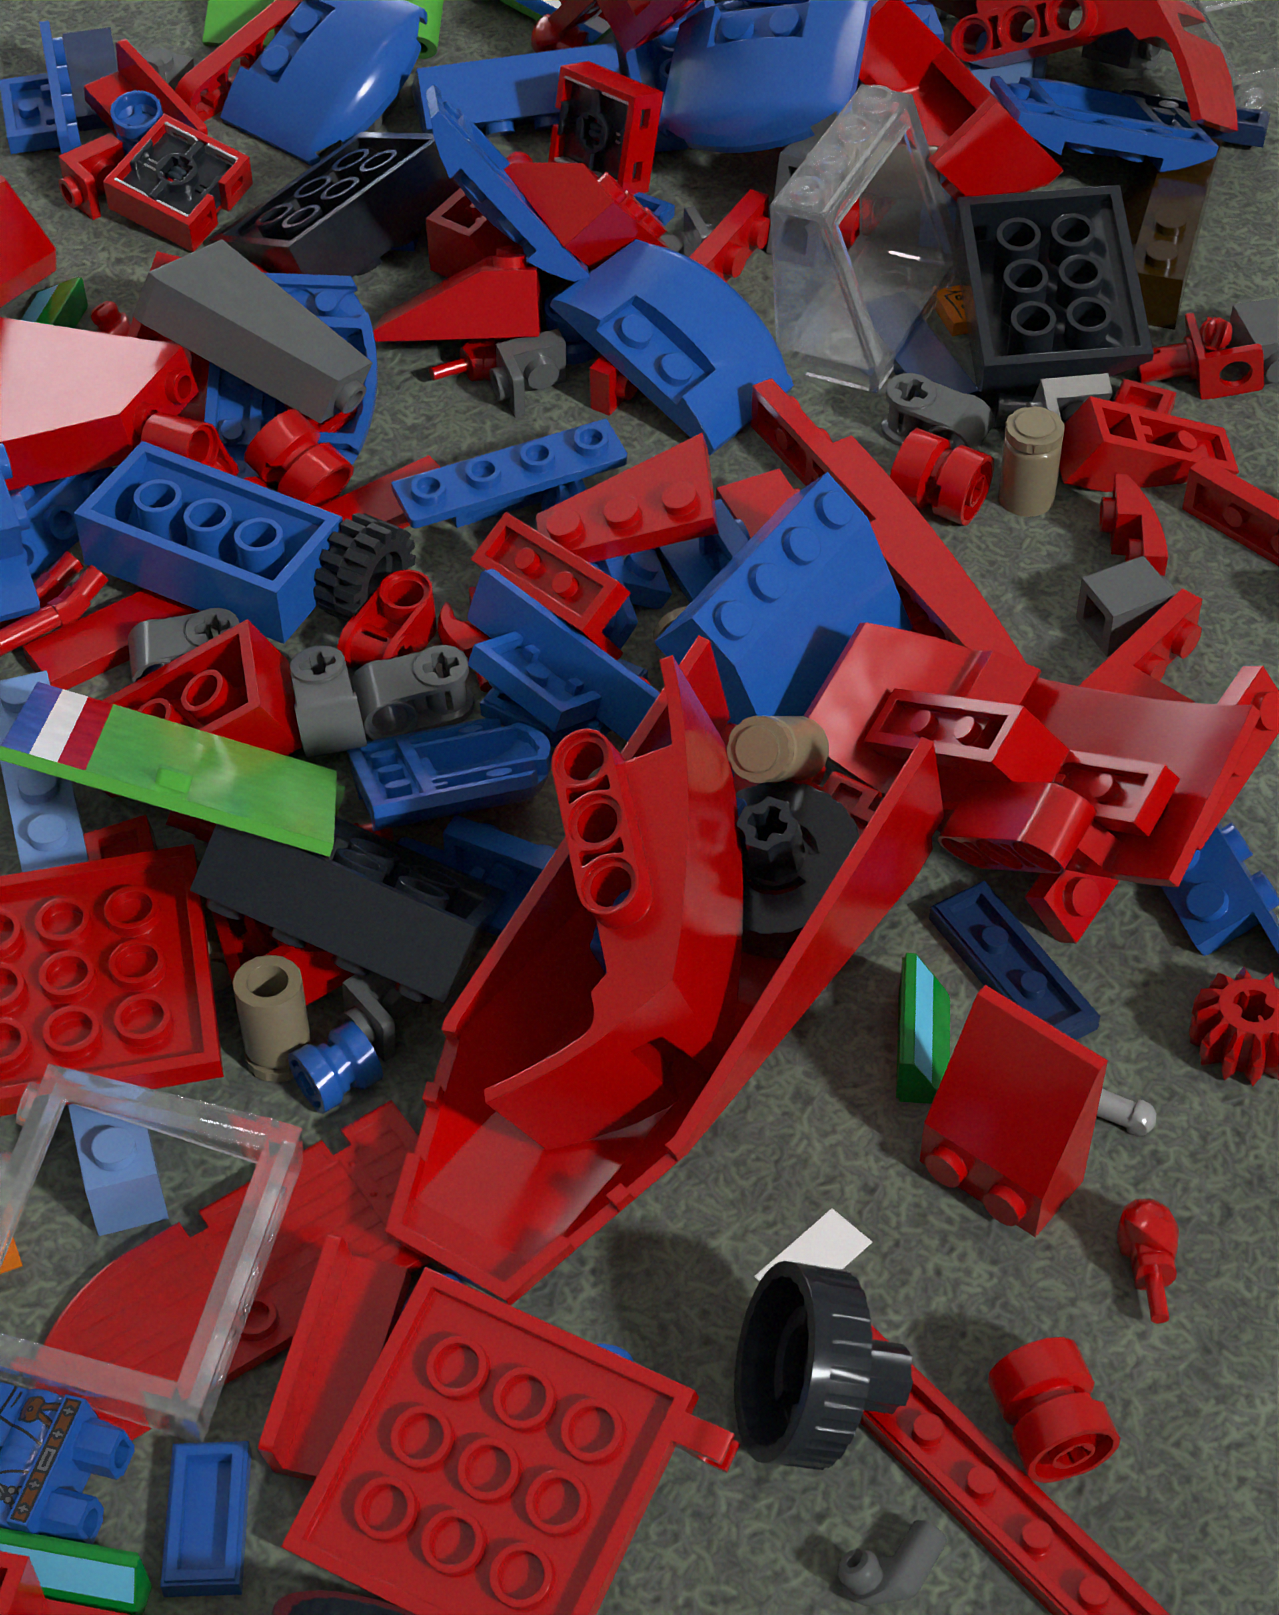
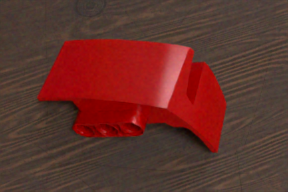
M925 0L933 4L934 7L960 19L951 33L950 44L953 53L965 62L984 68H996L1085 46L1095 42L1101 35L1129 29L1138 40L1173 54L1193 122L1225 133L1238 131L1232 80L1224 55L1219 46L1183 29L1184 27L1204 23L1206 20L1199 10L1182 0ZM1083 11L1079 25L1071 30L1069 18L1072 12ZM1030 19H1033L1034 31L1032 36L1023 42L1022 30L1024 25ZM986 31L987 43L984 49L977 53L976 41L978 36Z
M866 622L859 623L804 715L816 721L824 729L829 741L827 761L858 782L882 792V797H885L907 760L879 755L864 742V739L894 688L1024 706L1069 750L1165 764L1180 778V781L1149 837L1105 829L1094 820L1097 812L1086 799L1058 784L1048 782L975 781L963 769L937 765L944 818L936 829L941 832L938 837V842L941 846L958 859L983 869L1054 874L1063 873L1066 869L1128 882L1179 887L1262 714L1254 705H1220L1151 699L1038 678L1041 674L1039 668L994 650L980 651L937 637Z
M673 655L659 660L667 696L672 745L626 761L607 737L597 730L587 728L576 730L565 736L556 746L552 756V773L577 894L582 905L596 918L607 973L591 991L594 1019L590 1029L582 1037L558 1053L511 1078L483 1089L486 1104L546 1150L577 1144L632 1126L670 1107L679 1100L671 1064L682 1052L689 1055L712 1075L731 1045L738 1000L743 924L741 840L736 826L739 818L734 779L727 756V746ZM601 767L595 776L588 779L594 770ZM616 827L609 838L600 842L602 836L608 830ZM630 889L624 901L613 906L615 899L622 892Z

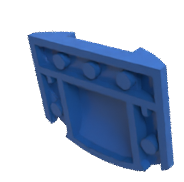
M303 0L249 70L242 66L239 68L226 98L220 117L221 120L310 166L317 164L321 159L315 152L341 140L342 144H345L360 132H365L383 114L402 89L421 50V45L416 39L419 22L427 25L428 15L425 9L406 0Z
M809 0V2L723 13H721L717 5H713L688 17L679 24L659 119V132L668 139H670L672 132L678 137L685 139L690 148L719 153H744L782 147L815 136L811 126L819 123L835 111L840 122L852 116L872 9L870 4L863 0Z
M1000 76L991 77L989 87L1013 118L1033 138L1057 154L1061 155L1063 146L1082 153L1120 157L1135 162H1143L1146 156L1159 172L1182 169L1216 157L1219 146L1182 109L1172 106L1171 111L1156 108L1155 112H1153L1145 103V98L1081 84L1020 77L1019 83H1011L1009 88Z
M433 84L426 91L434 139L449 178L454 177L468 199L488 221L508 238L522 246L527 262L548 273L574 282L589 278L590 274L587 265L563 247L504 171L510 162L459 108L455 110L448 101L443 103L441 91Z
M636 239L591 271L589 278L580 279L556 296L550 304L553 310L690 438L703 433L710 456L751 423L753 419V385L772 378L786 394L794 386L791 376L787 373L780 349L752 307L717 274L686 255L669 248L648 244Z
M264 273L373 362L363 383L366 386V393L357 406L355 417L336 433L319 432L321 434L318 441L319 444L330 442L353 465L361 452L371 425L378 385L377 350L373 328L368 312L366 313L354 292L358 291L357 286L351 276ZM209 361L204 422L212 424L217 429L219 438L228 454L238 465L239 473L237 477L242 479L254 476L261 478L244 461L245 452L255 435L270 420L280 413L287 411V409L284 407L283 402ZM277 484V485H268V486H269L270 488H278V485H279V484Z
M493 717L367 741V746L346 750L359 800H364L368 809L373 832L527 801L541 791L552 765L550 742L541 731L520 722L501 727L500 718Z

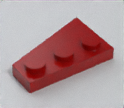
M703 433L536 514L537 531L588 563L718 534L709 454Z

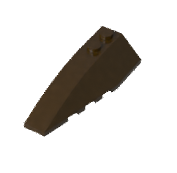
M1210 137L1219 146L1216 157L1182 169L1159 172L1149 160L1122 195L1147 322L1150 326L1175 330L1223 139Z

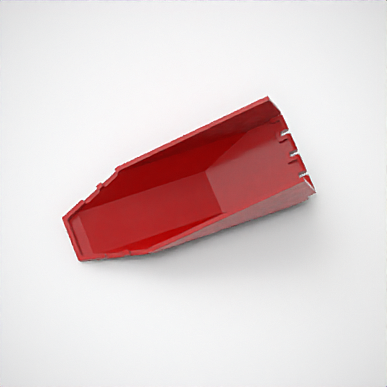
M698 635L680 662L679 667L727 746L731 731L736 724L732 722L727 724L730 714L711 642ZM665 687L620 754L626 761L672 745ZM921 737L881 803L882 792L837 771L832 772L823 787L819 786L825 775V766L817 775L809 779L790 781L796 784L803 783L813 786L815 789L831 795L835 801L840 802L847 809L849 816L854 819L860 837L785 958H764L741 951L738 1000L732 1041L714 1073L711 1075L698 1062L685 1052H682L671 1064L679 1099L677 1102L632 1126L577 1144L546 1150L486 1104L483 1089L511 1078L558 1053L582 1037L590 1029L594 1019L591 991L604 977L605 972L590 950L597 922L596 918L582 905L578 897L565 836L443 1021L441 1030L446 1039L434 1082H426L422 1100L427 1107L414 1153H406L385 1228L389 1238L495 1299L511 1306L684 1158L913 883L933 850L931 837L944 818L934 742ZM734 771L735 793L746 787L750 788L760 784L749 782L745 778L742 779ZM616 827L608 830L602 836L600 842L609 838ZM745 872L746 880L752 888L764 894H782L793 891L804 884L802 881H799L790 888L778 891L767 890L753 884Z

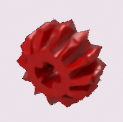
M1245 967L1236 974L1235 980L1218 972L1214 980L1210 982L1209 988L1201 989L1200 993L1196 995L1191 1011L1193 1017L1189 1026L1190 1043L1200 1047L1201 1065L1221 1062L1224 1081L1232 1076L1235 1070L1244 1072L1252 1086L1261 1079L1263 1072L1279 1080V988L1275 987L1273 972L1262 980L1252 978Z

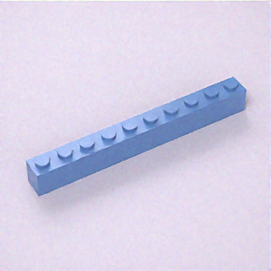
M47 670L0 680V746L36 683L41 682L50 685ZM0 760L22 872L89 861L73 781ZM141 1092L68 1104L84 1188L98 1236L169 1219Z

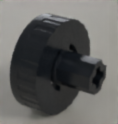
M790 781L765 782L750 788L746 787L736 793V797L744 799L747 804L742 810L736 825L741 840L742 863L744 864V868H742L743 924L741 951L764 958H785L860 836L858 827L854 819L849 816L847 809L840 802L835 801L828 793L803 783L796 784ZM745 872L753 884L767 890L778 891L790 888L799 881H802L804 884L790 892L777 895L764 894L752 888L746 880Z
M781 1261L773 1265L757 1285L743 1320L734 1375V1403L738 1431L747 1453L754 1460L761 1463L812 1470L830 1468L835 1465L838 1459L842 1458L847 1447L851 1444L864 1410L894 1414L898 1407L906 1406L913 1385L911 1376L912 1355L904 1344L873 1340L871 1315L867 1305V1298L860 1286V1282L851 1275V1272L798 1262Z

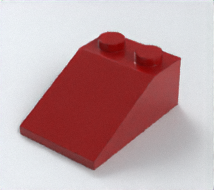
M522 246L496 248V255L487 256L385 312L373 330L375 342L539 337L544 322L542 269L526 261V254H524Z
M248 619L101 700L285 756L302 748L294 707L296 703L289 661ZM104 791L111 798L121 796L111 792Z
M985 985L976 995L925 1119L919 1161L926 1166L929 1173L941 1184L951 1188L958 1186L982 1202L990 1215L1000 1223L1007 1226L1017 1225L1033 1237H1036L1084 1180L1108 1060Z

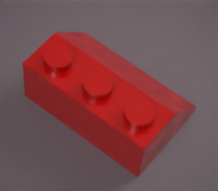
M511 162L504 169L563 247L592 270L636 239L648 244L669 248L661 239L667 230L649 208H644L627 189L624 191L607 171L598 177L583 163Z

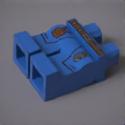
M0 1382V1528L93 1545L103 1523L104 1507L97 1497L83 1494L82 1492L91 1474L115 1480L125 1474L135 1452L134 1444L125 1430L100 1420L84 1398L67 1394L62 1397L47 1390H28Z

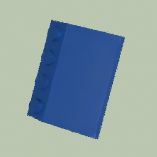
M827 472L788 498L654 643L667 657L673 655L679 665L698 635L710 640L730 714L727 724L732 722L739 725L742 720L752 716H804L859 623L866 622L907 631L912 629V625L868 517Z

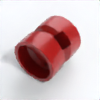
M289 409L270 420L249 443L244 455V461L268 485L279 484L277 492L315 507L334 500L346 487L354 470L352 464L330 442L318 443L321 434L297 409Z
M916 428L910 432L901 445L893 463L890 478L915 507L923 509L931 503L933 514L967 526L985 501L993 478L995 463L992 456L964 445H959L954 450H951L949 440Z
M1052 1337L1030 1342L1011 1351L1000 1359L989 1372V1387L1002 1417L1009 1425L1015 1426L1012 1432V1440L1028 1476L1033 1481L1052 1483L1084 1474L1105 1462L1118 1449L1121 1438L1104 1401H1097L1091 1397L1095 1382L1074 1340L1065 1337Z

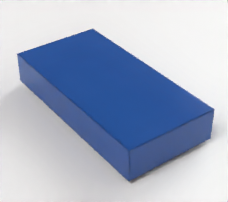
M249 1441L173 1444L160 1586L164 1597L242 1595L251 1466Z

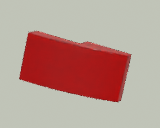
M1115 474L1112 496L1101 498L1100 532H1110L1111 554L1125 555V562L1144 556L1160 575L1165 576L1168 551L1158 516L1146 495L1127 474Z

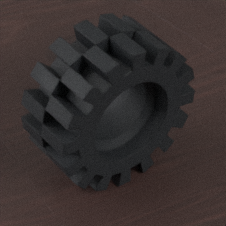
M365 513L353 514L352 521L346 518L340 524L341 534L335 531L328 539L332 544L330 550L323 549L319 558L325 561L323 568L316 569L315 579L321 581L320 584L314 587V595L320 598L317 601L318 607L324 610L323 612L346 622L358 614L378 589L384 578L391 573L399 570H408L409 567L415 565L416 556L411 554L415 548L414 540L409 539L411 534L402 528Z

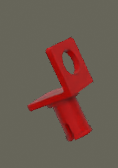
M1193 312L1185 314L1186 336H1184L1182 343L1153 348V361L1136 367L1139 381L1143 384L1189 375L1190 380L1196 381L1201 400L1255 392L1264 388V356L1262 346L1260 344H1251L1205 353ZM1242 361L1251 366L1248 374L1240 380L1226 381L1219 377L1222 369L1230 363Z

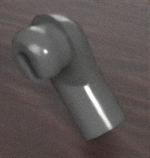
M915 1520L893 1556L876 1558L872 1551H865L863 1554L859 1548L849 1551L842 1557L837 1567L838 1577L842 1582V1591L846 1597L865 1607L909 1600L915 1597L947 1543L946 1536L933 1524L923 1520Z

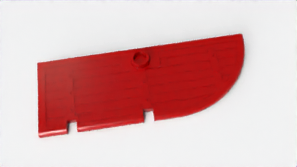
M390 1100L339 1129L342 1137L349 1145L345 1149L332 1155L325 1143L320 1140L198 1210V1214L207 1228L189 1238L180 1222L124 1253L87 1282L62 1311L52 1326L38 1355L29 1390L42 1389L62 1397L67 1394L84 1398L100 1420L125 1430L132 1441L291 1346L327 1234L343 1237L352 1255L406 1267L410 1274L430 1263L431 1261L389 1238L385 1232L406 1153H414L418 1135L394 1102Z

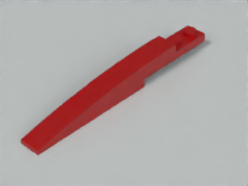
M772 378L753 385V419L751 427L805 486H808L828 472L868 517L911 622L912 629L910 631L937 637L980 651L994 650L1026 663L993 610L950 550L901 489L852 435L832 442L829 434L823 428H818L802 411L799 402L793 396H788Z

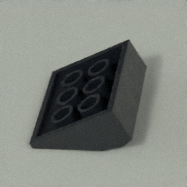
M360 132L211 238L210 242L212 244L221 239L224 240L249 262L259 264L269 273L351 276L352 278L366 274L378 267L381 263L380 257L391 248L404 246L416 239L419 235L418 229L426 223V218L461 187L453 176L449 178L440 158L433 134Z
M1120 185L957 197L954 247L976 386L979 389L978 398L982 399L990 408H994L998 392L1007 395L1034 397L1041 379L1108 373L1109 377L1153 361L1154 352Z
M336 816L334 845L330 857L216 824L190 888V891L206 897L205 905L222 916L236 920H243L245 915L269 925L268 933L285 944L305 948L310 943L332 953L331 961L338 967L363 976H368L373 971L395 981V990L403 996L426 1004H431L434 999L445 1003L454 992L507 893L502 889Z

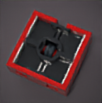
M590 61L561 65L555 107L560 109L559 124H554L552 127L548 163H583L598 177L607 171L624 191L627 189L633 196L638 192H649L663 92Z
M163 114L105 178L103 184L110 210L194 252L218 225L217 213L219 210L224 209L229 212L253 185L249 156Z

